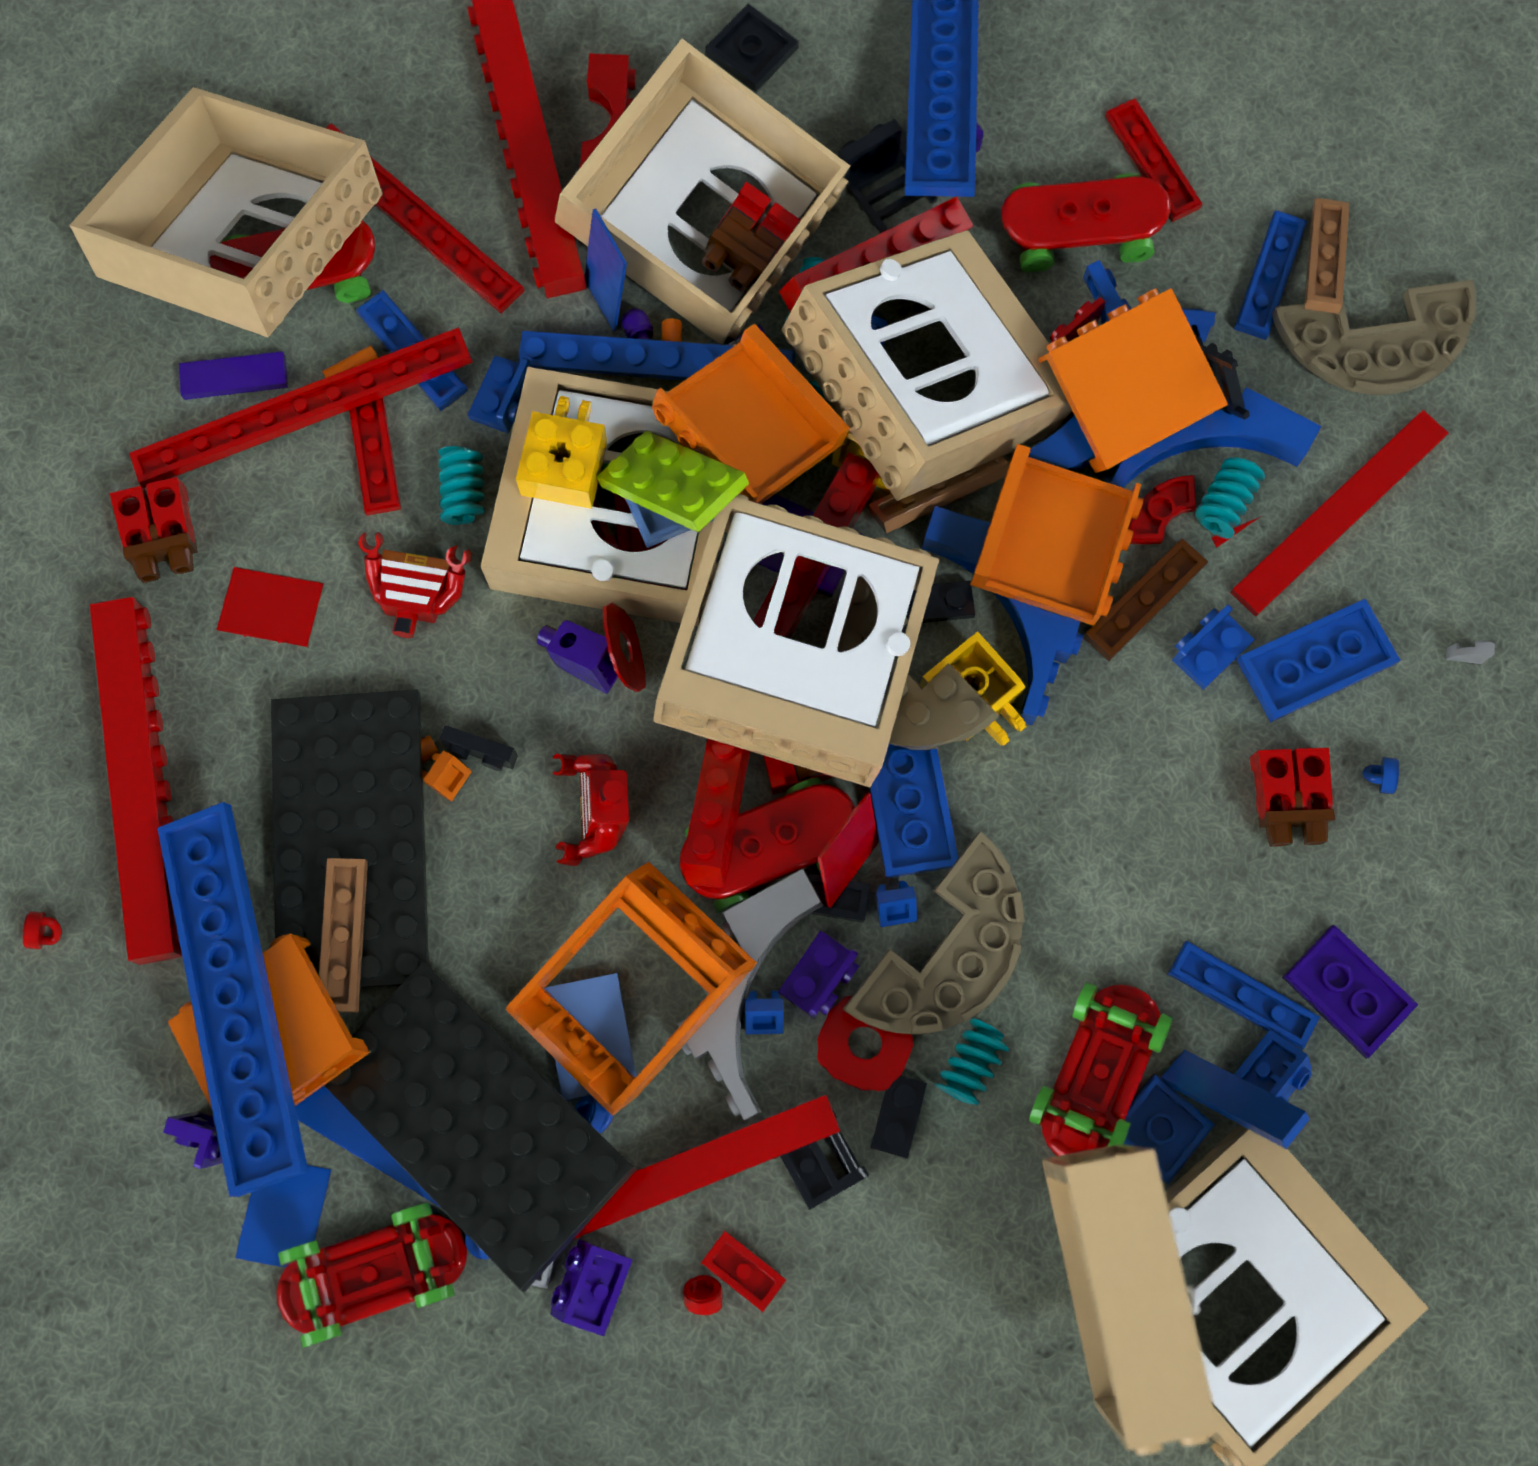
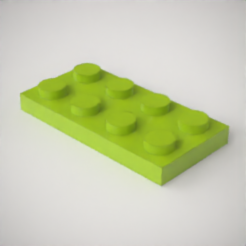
M647 430L596 476L602 488L696 532L702 530L749 484L745 472Z

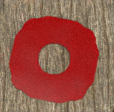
M613 602L604 605L603 626L608 652L615 673L625 687L635 692H640L646 687L645 668L634 623L623 608ZM620 633L624 636L629 648V662L626 660L621 649Z
M846 996L829 1011L817 1038V1061L832 1078L862 1091H885L903 1073L913 1049L912 1034L881 1030L855 1019L842 1010L852 997ZM868 1027L879 1034L882 1048L875 1057L861 1059L851 1052L848 1039L854 1030Z

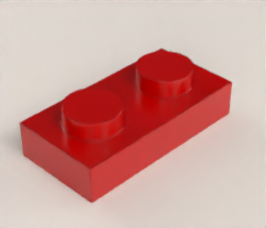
M726 1231L722 1233L701 1262V1264L762 1312H764L787 1280Z

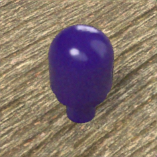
M638 308L629 309L622 317V327L627 338L651 340L653 327L647 314Z

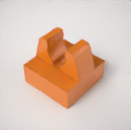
M443 750L441 754L435 753L432 755L431 759L435 763L428 773L422 770V779L439 795L452 802L472 771L455 756Z

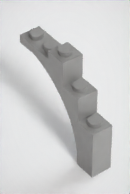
M803 869L723 912L727 922L722 924L725 933L733 941L738 942L740 947L757 964L682 1047L686 1055L692 1053L694 1058L700 1059L708 1054L711 1055L712 1060L708 1061V1065L717 1082L724 1080L730 1094L725 1096L726 1101L735 1116L741 1114L744 1120H749L762 1113L744 1078L741 1061L740 1036L745 999L761 963L772 947L796 923L823 906ZM703 988V990L705 991L706 995L708 996L709 993ZM685 1020L678 1023V1026L680 1027Z

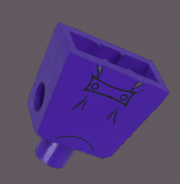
M568 620L563 621L558 630L549 625H545L540 630L537 644L547 648V653L558 668L605 694L609 693L618 677L608 652L606 637Z

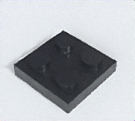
M748 3L705 47L706 56L756 93L796 52L799 41Z

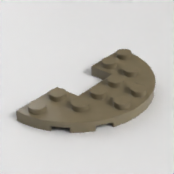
M1473 280L1410 288L1403 294L1409 321L1357 329L1349 328L1343 304L1339 314L1304 309V303L1276 307L1271 314L1279 335L1289 351L1305 368L1317 377L1348 391L1368 395H1389L1406 392L1430 382L1457 358L1468 341L1467 337L1471 324L1475 320L1476 293Z
M859 576L856 581L838 643V652L848 651L860 645L868 638L876 624V599L871 587L862 576ZM834 612V614H833V617H832V620H831V623H830L828 635H829V632H830V628H831V625H832V622H833V618H834L835 612ZM905 618L903 627L908 623L907 618ZM895 658L875 726L877 729L897 662ZM949 663L924 688L908 673L889 744L906 747L909 750L938 749L940 745L956 740L961 742L976 735L996 720L999 715Z
M981 831L975 835L933 890L962 915L918 972L891 949L887 950L842 1010L855 1019L881 1030L904 1034H925L943 1031L971 1019L986 1008L1002 991L1014 971L1022 946L1020 943L1022 924L1024 923V909L1020 891L1018 892L1015 880L1010 872V865L999 849Z

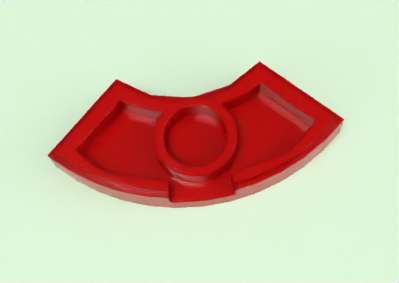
M1185 475L1164 481L1144 496L1137 519L1131 518L1128 529L1133 531L1130 544H1161L1165 528L1172 519L1180 514L1195 511L1194 475Z

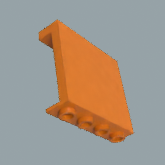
M1155 288L1137 298L1140 305L1130 310L1127 304L1107 313L1109 321L1099 326L1097 321L1094 320L1076 330L1079 337L1069 342L1065 336L1046 345L1048 353L1038 358L1040 363L1045 360L1048 361L1095 455V458L1089 460L1094 473L1117 465L1228 405L1172 288L1161 294Z
M755 323L744 330L740 343L667 393L662 388H659L656 391L652 405L656 419L663 426H668L677 436L680 445L745 472L749 484L739 494L747 496L749 501L758 504L764 503L839 448L850 429L844 420Z
M1017 444L1011 457L970 585L1094 626L1100 616L1106 617L1110 610L1113 596L1108 595L1111 583L1117 584L1123 569V563L1118 562L1121 550L1127 551L1133 536V531L1129 530L1128 527L1131 518L1137 519L1142 507L1143 498L1138 497L1142 484L1136 482L1131 491L1028 457L1031 448Z
M286 934L271 942L270 948L263 952V958L294 1105L296 1106L370 1052L362 1039L353 1038L305 952L304 948L311 944L310 941L297 935ZM190 1001L179 1009V1014L170 1019L168 1024L212 1109L192 1003Z

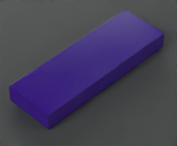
M283 351L179 363L180 392L184 400L288 388L286 356Z

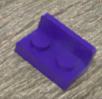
M820 930L779 989V995L814 1019L819 1012L826 1016L838 999V996L833 992L840 981L848 984L858 970L859 965L854 961L859 953L853 949L851 951Z
M197 1111L167 1117L163 1133L175 1136V1143L179 1145L198 1148L193 1167L204 1169L223 1163L214 1116Z
M579 1239L576 1247H573L567 1255L565 1263L567 1270L561 1285H558L553 1292L550 1314L565 1324L604 1337L632 1259Z

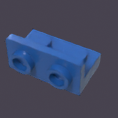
M494 355L467 414L469 419L509 433L512 424L515 422L527 367H532L530 359L522 357L520 363Z
M1229 604L1220 612L1216 608L1212 609L1200 621L1203 628L1196 635L1188 632L1175 645L1179 652L1172 661L1202 690L1255 640L1229 615L1233 610Z
M1269 1030L1234 1075L1289 1102L1288 1098L1295 1089H1303L1312 1075L1310 1070L1312 1067L1308 1054L1272 1030Z

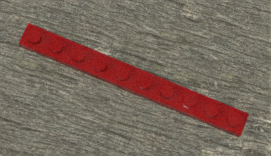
M458 327L130 452L129 455L138 483L143 488H146V484L176 477L473 363Z

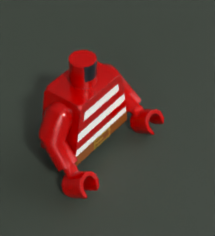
M364 532L360 536L358 543L361 550L367 553L364 556L366 580L374 601L381 606L386 615L396 617L392 631L394 635L403 638H413L417 620L435 623L438 615L445 614L461 598L466 574L463 566L472 559V552L469 549L464 551L462 561L458 560L455 555L457 545L447 550L446 560L383 549V554L381 555L378 553V549L383 545V535L377 532L375 534L376 546H370L366 541V532Z
M555 754L553 756V759H560L562 762L560 771H553L554 775L575 776L578 772L580 773L582 841L579 842V845L563 841L559 842L555 849L565 851L563 858L556 861L559 864L573 867L578 866L582 858L587 859L613 850L628 825L626 770H617L614 760L607 754L578 755V757L570 754Z

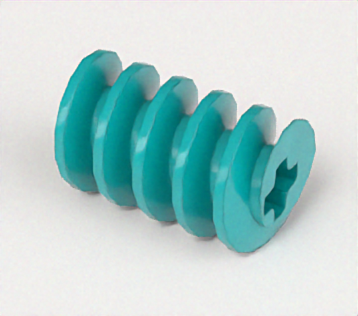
M462 446L443 447L438 450V454L441 456L438 463L441 469L439 481L442 483L439 487V494L442 496L440 508L443 510L440 513V520L450 525L470 524L475 521V516L485 513V507L475 504L476 502L483 501L485 495L482 492L474 491V489L484 487V481L474 477L483 474L484 468L481 465L473 464L482 461L483 454Z
M1230 457L1223 461L1220 466L1221 470L1217 472L1214 482L1208 488V493L1201 500L1202 504L1195 511L1196 519L1205 529L1214 535L1226 539L1233 537L1235 532L1232 527L1239 526L1241 522L1239 516L1245 515L1247 512L1245 504H1251L1254 499L1252 493H1256L1259 490L1260 485L1257 481L1265 479L1263 470L1257 464L1238 457Z
M971 1018L970 1024L975 1031L965 1030L962 1034L964 1040L969 1045L958 1043L955 1046V1050L961 1058L949 1057L947 1061L954 1072L942 1070L940 1073V1077L947 1085L938 1083L934 1085L965 1104L979 1105L980 1101L973 1094L974 1090L987 1091V1087L980 1080L981 1077L993 1079L995 1075L988 1068L989 1063L995 1065L1002 1064V1061L995 1054L996 1050L1008 1052L1010 1048L1003 1042L1005 1036L999 1030L981 1020Z

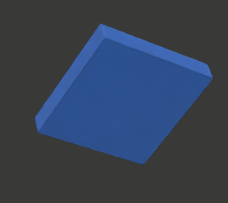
M1154 1074L1132 1101L1125 1119L1131 1125L1123 1145L1155 1149L1161 1180L1165 1184H1169L1215 1124Z

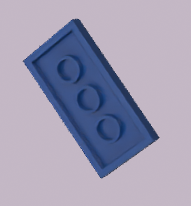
M1365 598L1239 656L1236 661L1270 723L1386 670L1401 660Z
M888 744L883 766L871 787H869L885 878L949 869L958 859V852L938 750H909L906 747Z

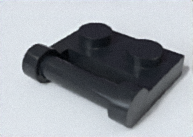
M841 1132L827 1137L847 1174L839 1180L834 1175L817 1142L780 1156L809 1210L870 1176L864 1165L860 1167Z

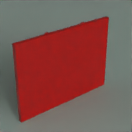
M234 567L217 631L243 635V637L249 636L277 641L279 644L282 642L307 647L324 583Z
M866 793L818 857L827 906L830 908L878 844L871 793Z

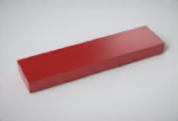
M1136 98L1106 111L1105 117L1141 175L1160 183L1167 191L1170 198V221L1174 222L1201 209L1203 203Z
M384 397L349 410L364 511L367 516L402 510Z

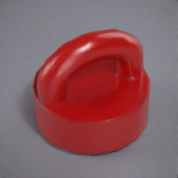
M30 911L27 913L23 926V945L26 949L40 950L43 945H53L61 939L62 928L54 918L46 917L45 912ZM45 926L51 928V936H44Z
M700 1275L689 1279L683 1287L684 1305L689 1312L706 1316L713 1315L721 1310L723 1297L721 1283L718 1279L712 1276Z

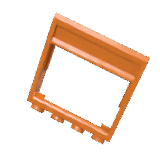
M647 862L626 875L507 1005L505 1010L613 1116L633 1101L751 972L757 962L650 862ZM617 908L625 913L709 993L670 1036L666 1045L636 1078L545 990V987Z

